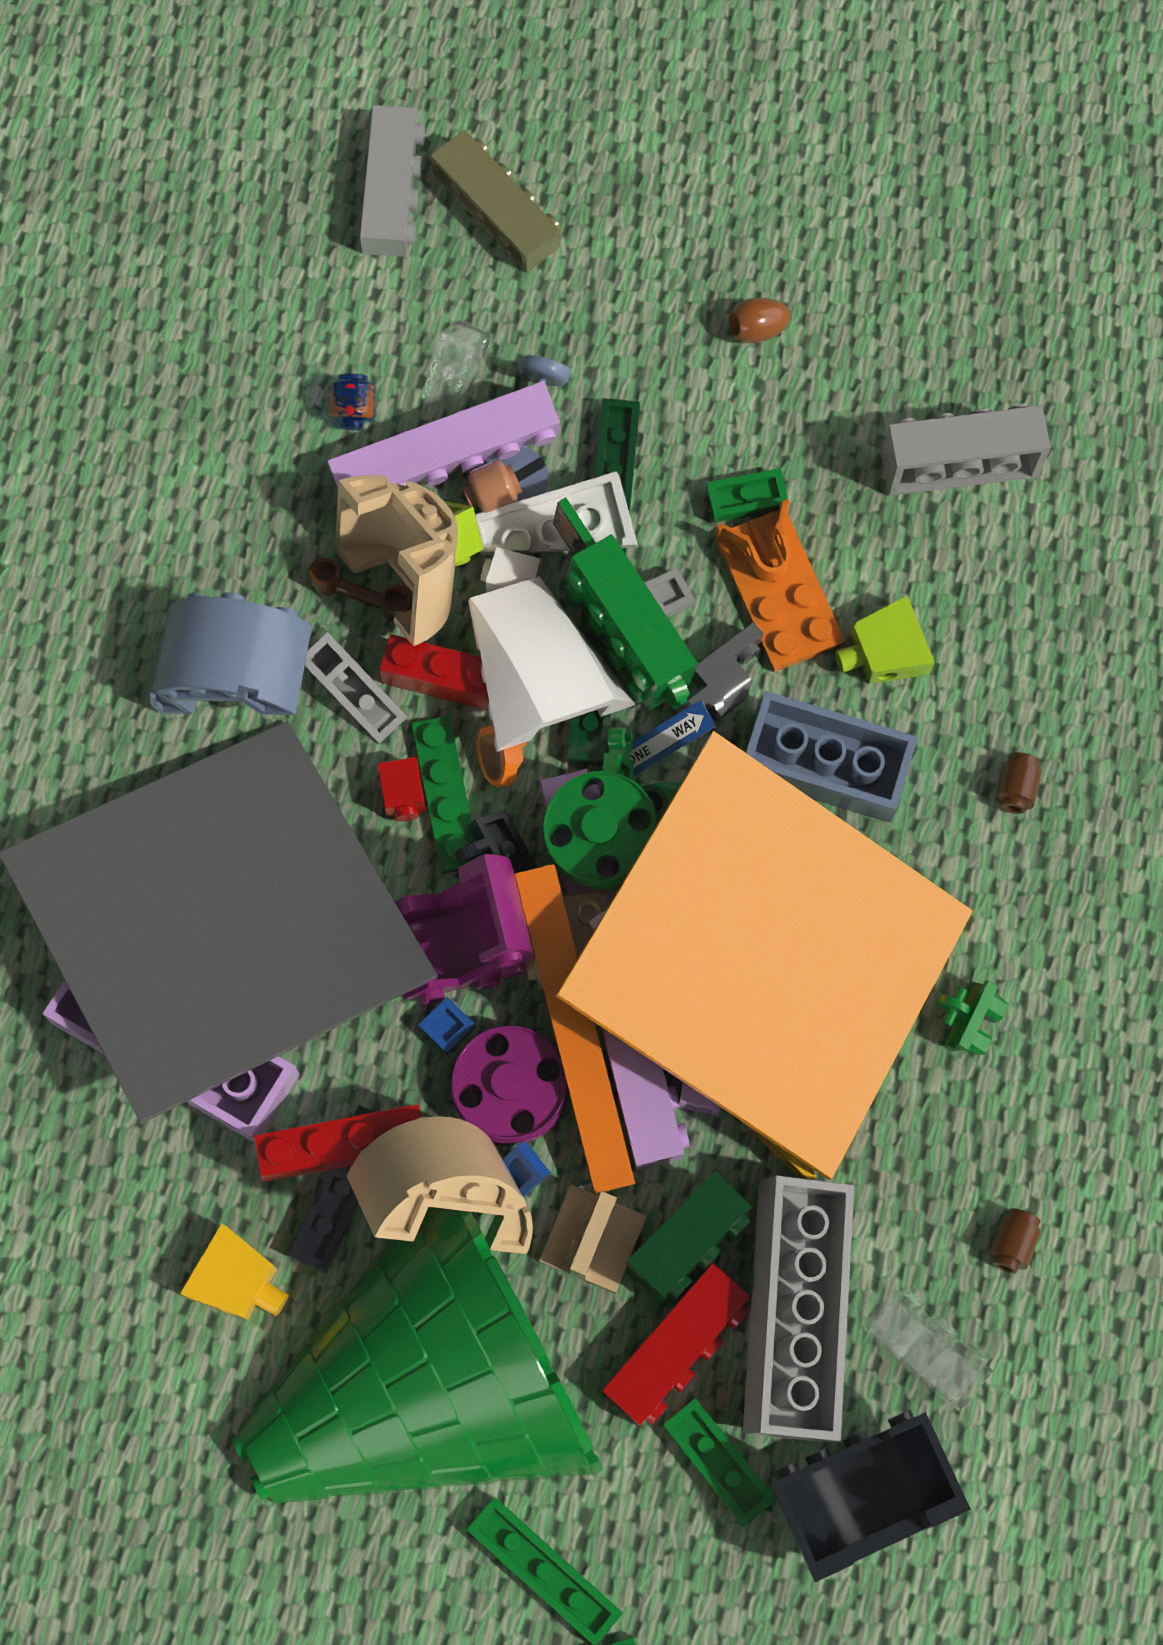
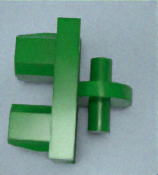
M985 980L984 984L971 982L967 990L957 987L953 997L947 995L940 996L937 1005L946 1011L941 1023L949 1027L941 1046L951 1051H965L973 1055H985L992 1043V1036L979 1029L982 1020L986 1018L992 1023L999 1022L1004 1017L1009 1006L1003 998L996 994L998 985L990 980Z

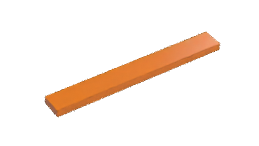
M552 864L516 873L515 878L594 1194L635 1184L595 1023L556 997L578 956L555 865Z

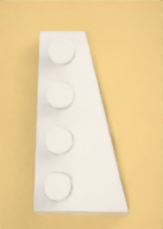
M617 472L609 473L508 504L488 513L476 514L484 548L480 553L482 555H494L496 547L517 553L570 551L552 524L557 502L565 497L596 543L612 534L621 548H638L619 474Z

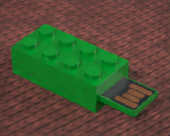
M567 498L561 499L557 502L552 524L574 555L571 558L565 581L566 586L564 587L568 600L574 607L579 606L587 617L585 623L589 632L595 639L600 638L608 649L606 655L610 664L616 671L621 670L629 681L627 683L628 690L637 703L643 702L648 711L665 701L674 709L685 704L688 701L687 697L690 696L688 686L698 665L697 661L614 536L611 534L596 543Z

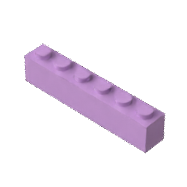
M542 381L328 460L337 487L338 480L363 475L388 476V482L406 486L407 481L419 485L426 483L427 486H434L446 481L449 478V474L460 470L464 473H469L471 470L485 465L484 461L498 457L500 460L511 458L520 453V448L533 443L535 446L546 445L554 441L556 435L562 432L560 421L546 384Z

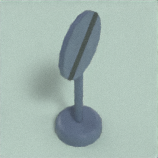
M534 355L522 356L518 368L519 372L528 380L536 383L544 381L547 386H563L568 383L571 374L569 367L564 364ZM529 445L520 448V453L500 460L505 466L511 464L523 492L518 494V501L546 493L549 473L544 460L535 451L529 449ZM498 457L487 460L486 464L500 459Z

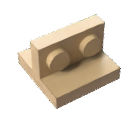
M570 1185L539 1262L616 1294L626 1270L627 1260L632 1255L647 1215L616 1203L617 1197L601 1191L600 1196Z

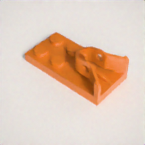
M788 499L781 501L778 511L730 528L722 523L718 524L715 527L714 540L751 623L754 622L763 632L760 644L773 673L845 646L846 642L789 518L790 501Z

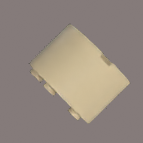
M363 475L338 480L335 551L354 574L388 562L413 592L412 610L394 616V623L413 646L427 641L442 628L451 610L458 538L455 516L439 496L411 481H407L406 486L390 483L388 482V476Z
M420 1117L398 1125L379 1136L363 1149L347 1174V1179L374 1237L414 1242L428 1207L495 1214L485 1237L489 1250L527 1254L533 1231L530 1210L492 1140L484 1131L467 1121L452 1117Z

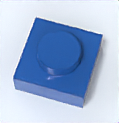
M448 997L418 1024L419 1028L447 1056L476 1029V1025Z
M526 1141L517 1145L503 1159L523 1198L551 1173Z

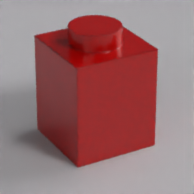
M417 757L378 763L387 818L395 817L398 822H406L417 819L420 812H426Z

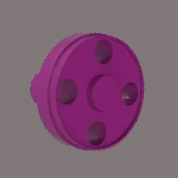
M501 1026L479 1034L460 1052L451 1074V1096L459 1118L480 1128L497 1145L517 1146L524 1141L530 1144L539 1139L559 1121L568 1100L569 1090L559 1051L543 1035L524 1027ZM494 1039L504 1040L509 1046L507 1052L502 1056H491L486 1051L490 1041ZM545 1064H552L559 1069L560 1075L552 1082H545L537 1075L539 1068ZM467 1090H476L482 1094L483 1098L478 1106L467 1108L460 1103L462 1094ZM519 1115H527L533 1119L534 1127L527 1133H517L511 1127L512 1121Z

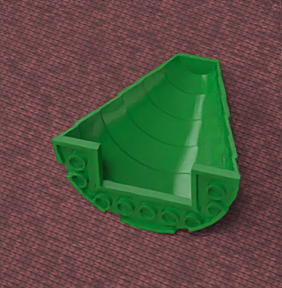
M428 1207L414 1242L391 1239L379 1257H375L347 1297L340 1301L312 1341L306 1343L276 1386L270 1388L238 1429L239 1435L232 1439L241 1460L244 1462L250 1459L257 1473L251 1477V1481L260 1499L264 1500L270 1496L275 1504L328 1499L329 1496L383 1494L384 1491L438 1489L442 1486L493 1484L498 1481L538 1480L557 1476H588L603 1471L597 1455L592 1450L594 1447L556 1372L553 1371L536 1332L500 1264L490 1252L489 1245L471 1211Z

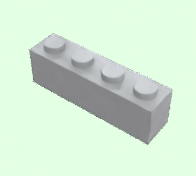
M373 105L360 232L363 254L407 257L408 244H415L416 222H410L411 211H418L419 189L413 188L414 178H421L422 156L416 155L417 145L424 146L425 123H419L417 108Z

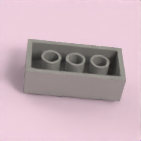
M1017 404L1008 410L992 412L991 409L984 408L975 410L969 415L954 416L951 413H944L929 420L916 421L914 418L898 420L894 424H889L881 456L889 496L1037 478L1040 475L1051 446L1043 406L1030 407L1029 404Z

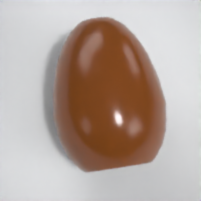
M749 298L735 305L729 314V328L732 335L744 343L767 341L780 334L790 321V311L786 305L770 298Z

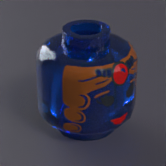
M352 373L339 374L338 379L329 384L328 417L335 422H339L340 429L354 431L363 430V423H369L376 418L377 388L368 381V376Z

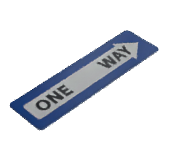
M700 700L634 740V746L630 753V760L634 761L633 777L714 728L715 725L703 701Z

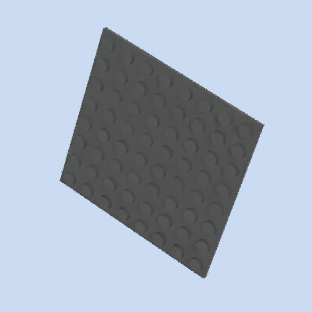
M288 721L0 851V858L140 1124L437 978V973Z

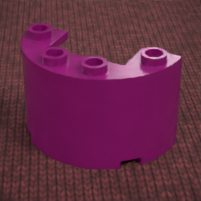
M483 854L458 868L461 882L439 894L406 895L395 901V904L437 973L436 979L403 994L404 1000L421 998L422 1004H431L444 1000V993L477 986V990L495 988L501 985L500 978L516 977L527 972L526 965L534 959V951L514 870L509 858L500 855Z

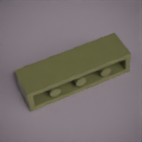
M464 129L431 154L432 172L527 273L561 247L562 229L556 218L550 213L545 215L538 207L533 194L526 188L521 189L514 182L510 170L503 163L497 164L490 157L489 150L479 138L473 139Z

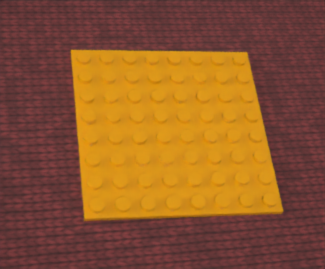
M713 731L557 992L556 997L829 1180L833 1178L973 911Z

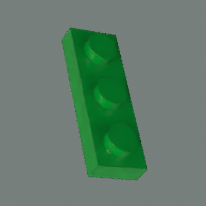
M696 1398L662 1425L742 1527H745L777 1500Z

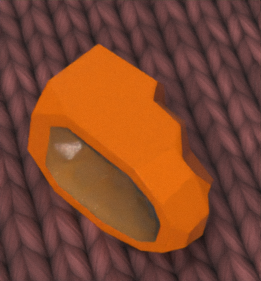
M493 724L479 730L476 742L478 758L484 776L490 784L497 788H505L511 786L518 778V767L523 761L522 748L527 743L525 742L496 752L494 743L496 735Z

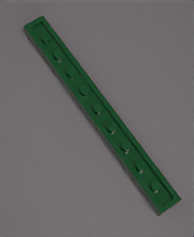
M603 398L595 478L613 472L619 474L630 514L640 401ZM622 548V550L626 554L627 548ZM582 611L580 630L615 674V669L610 664L606 655L608 649L600 638L595 639L591 635L585 623L587 617ZM594 710L571 718L567 763L603 765L604 753H608V731L611 714L600 717L598 710Z

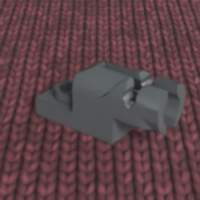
M754 622L698 663L691 679L698 688L696 689L693 686L689 690L690 696L687 697L688 701L671 710L673 716L701 700L709 715L713 717V720L720 721L746 700L753 681L738 661L744 665L760 652L758 646L761 643L763 632Z

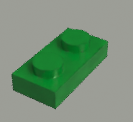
M781 468L706 482L705 489L714 523L778 511L781 501L788 499Z

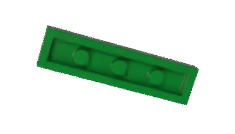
M450 716L412 723L442 874L456 872L459 867L472 861L460 863L457 861L454 853L461 847L475 842V838L468 827L472 821Z
M496 1497L490 1501L467 1528L470 1534L593 1645H598L622 1616L623 1612Z

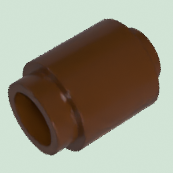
M1014 752L1009 754L1008 760L1003 762L995 800L1002 805L1003 810L1013 814H1022L1025 810L1034 807L1042 772L1039 767L1040 761L1035 756Z
M1010 1208L1007 1216H1002L988 1252L989 1256L995 1259L993 1262L995 1267L1016 1274L1018 1269L1026 1270L1028 1268L1041 1234L1038 1228L1041 1221L1038 1217L1016 1208Z

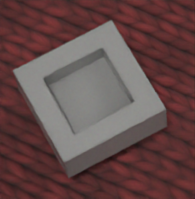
M678 568L645 582L668 618L695 605V598Z

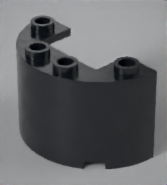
M910 1409L888 1419L890 1429L870 1438L866 1430L843 1440L846 1449L831 1455L827 1447L805 1457L808 1465L805 1468L799 1470L796 1462L772 1473L775 1481L770 1483L814 1583L854 1565V1562L924 1529L933 1528L971 1510L926 1412L914 1417Z

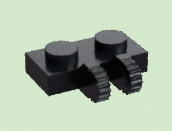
M506 809L474 819L468 827L476 841L461 847L454 853L457 861L460 863L472 860L482 853L507 857L511 861L514 874L538 868Z

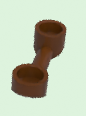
M320 558L310 566L311 584L320 594L325 596H332L335 593L344 595L381 609L382 615L390 620H394V616L411 609L412 595L409 589L403 585H390L380 593L342 579L340 567L333 559Z

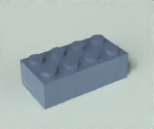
M765 691L746 754L812 799L891 823L898 806L918 737Z

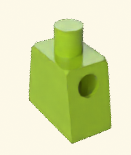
M908 596L856 622L852 626L850 633L853 645L835 651L836 662L842 673L862 667L869 684L928 675L931 673L935 663Z

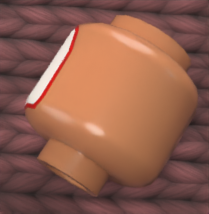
M500 460L492 461L471 470L468 474L470 486L463 488L469 505L473 506L474 509L479 507L480 511L485 513L518 502V494L523 493L511 464L505 466Z

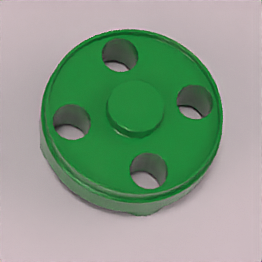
M588 772L572 778L553 795L543 818V841L551 862L569 881L589 889L615 891L620 888L658 824L659 818L650 796L633 780L614 772ZM591 785H599L604 788L603 795L596 800L586 799L583 794ZM638 815H646L652 819L650 826L645 830L637 831L630 826V823ZM557 832H570L572 839L568 845L557 847L552 844V838ZM607 861H613L620 865L618 873L610 878H605L598 873L600 866Z

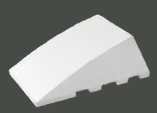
M540 576L469 599L477 650H480L482 659L481 673L483 683H486L489 697L488 711L490 721L493 720L496 735L494 738L496 752L531 741L540 728L594 710H598L600 717L634 706L637 703Z

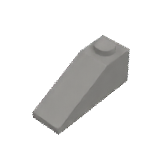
M324 627L310 639L305 666L378 743H381L407 718L405 713Z

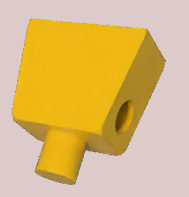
M222 1223L180 1293L192 1301L245 1320L250 1318L256 1305L277 1316L289 1294L270 1284L277 1268Z

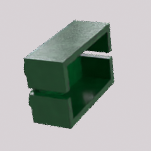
M714 1171L627 1260L626 1271L660 1305L667 1298L672 1303L676 1302L691 1286L692 1280L689 1276L697 1268L701 1273H704L719 1257L721 1250L718 1246L725 1239L732 1244L748 1227L751 1220L747 1218V1215L752 1206Z

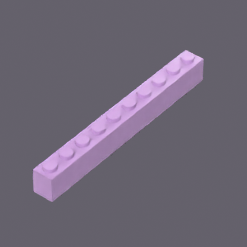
M587 769L540 780L545 809H547L553 795L562 785L576 776L587 773ZM598 785L589 786L584 791L583 796L589 800L600 798ZM567 831L557 832L553 836L554 845L557 847L568 845L572 839V834ZM607 861L600 866L598 873L605 878L613 877L618 873L619 865L616 862ZM562 875L567 897L601 892L607 897L609 906L617 893V890L606 891L585 888L569 881ZM600 1026L635 1170L682 1160L684 1158L683 1149L690 1147L684 1123L678 1125L676 1123L673 1109L680 1108L675 1085H667L663 1072L665 1069Z

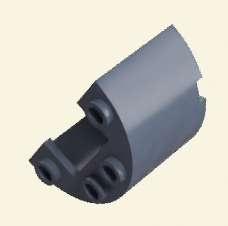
M225 592L221 594V597L189 593L187 599L176 601L167 610L150 694V704L159 713L194 714L197 701H242L261 715H296L312 625L298 618L299 612L292 608H273L245 601L242 595Z

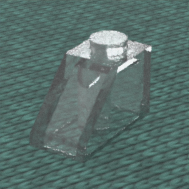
M457 320L443 330L420 399L455 414L483 363L492 335L460 320Z

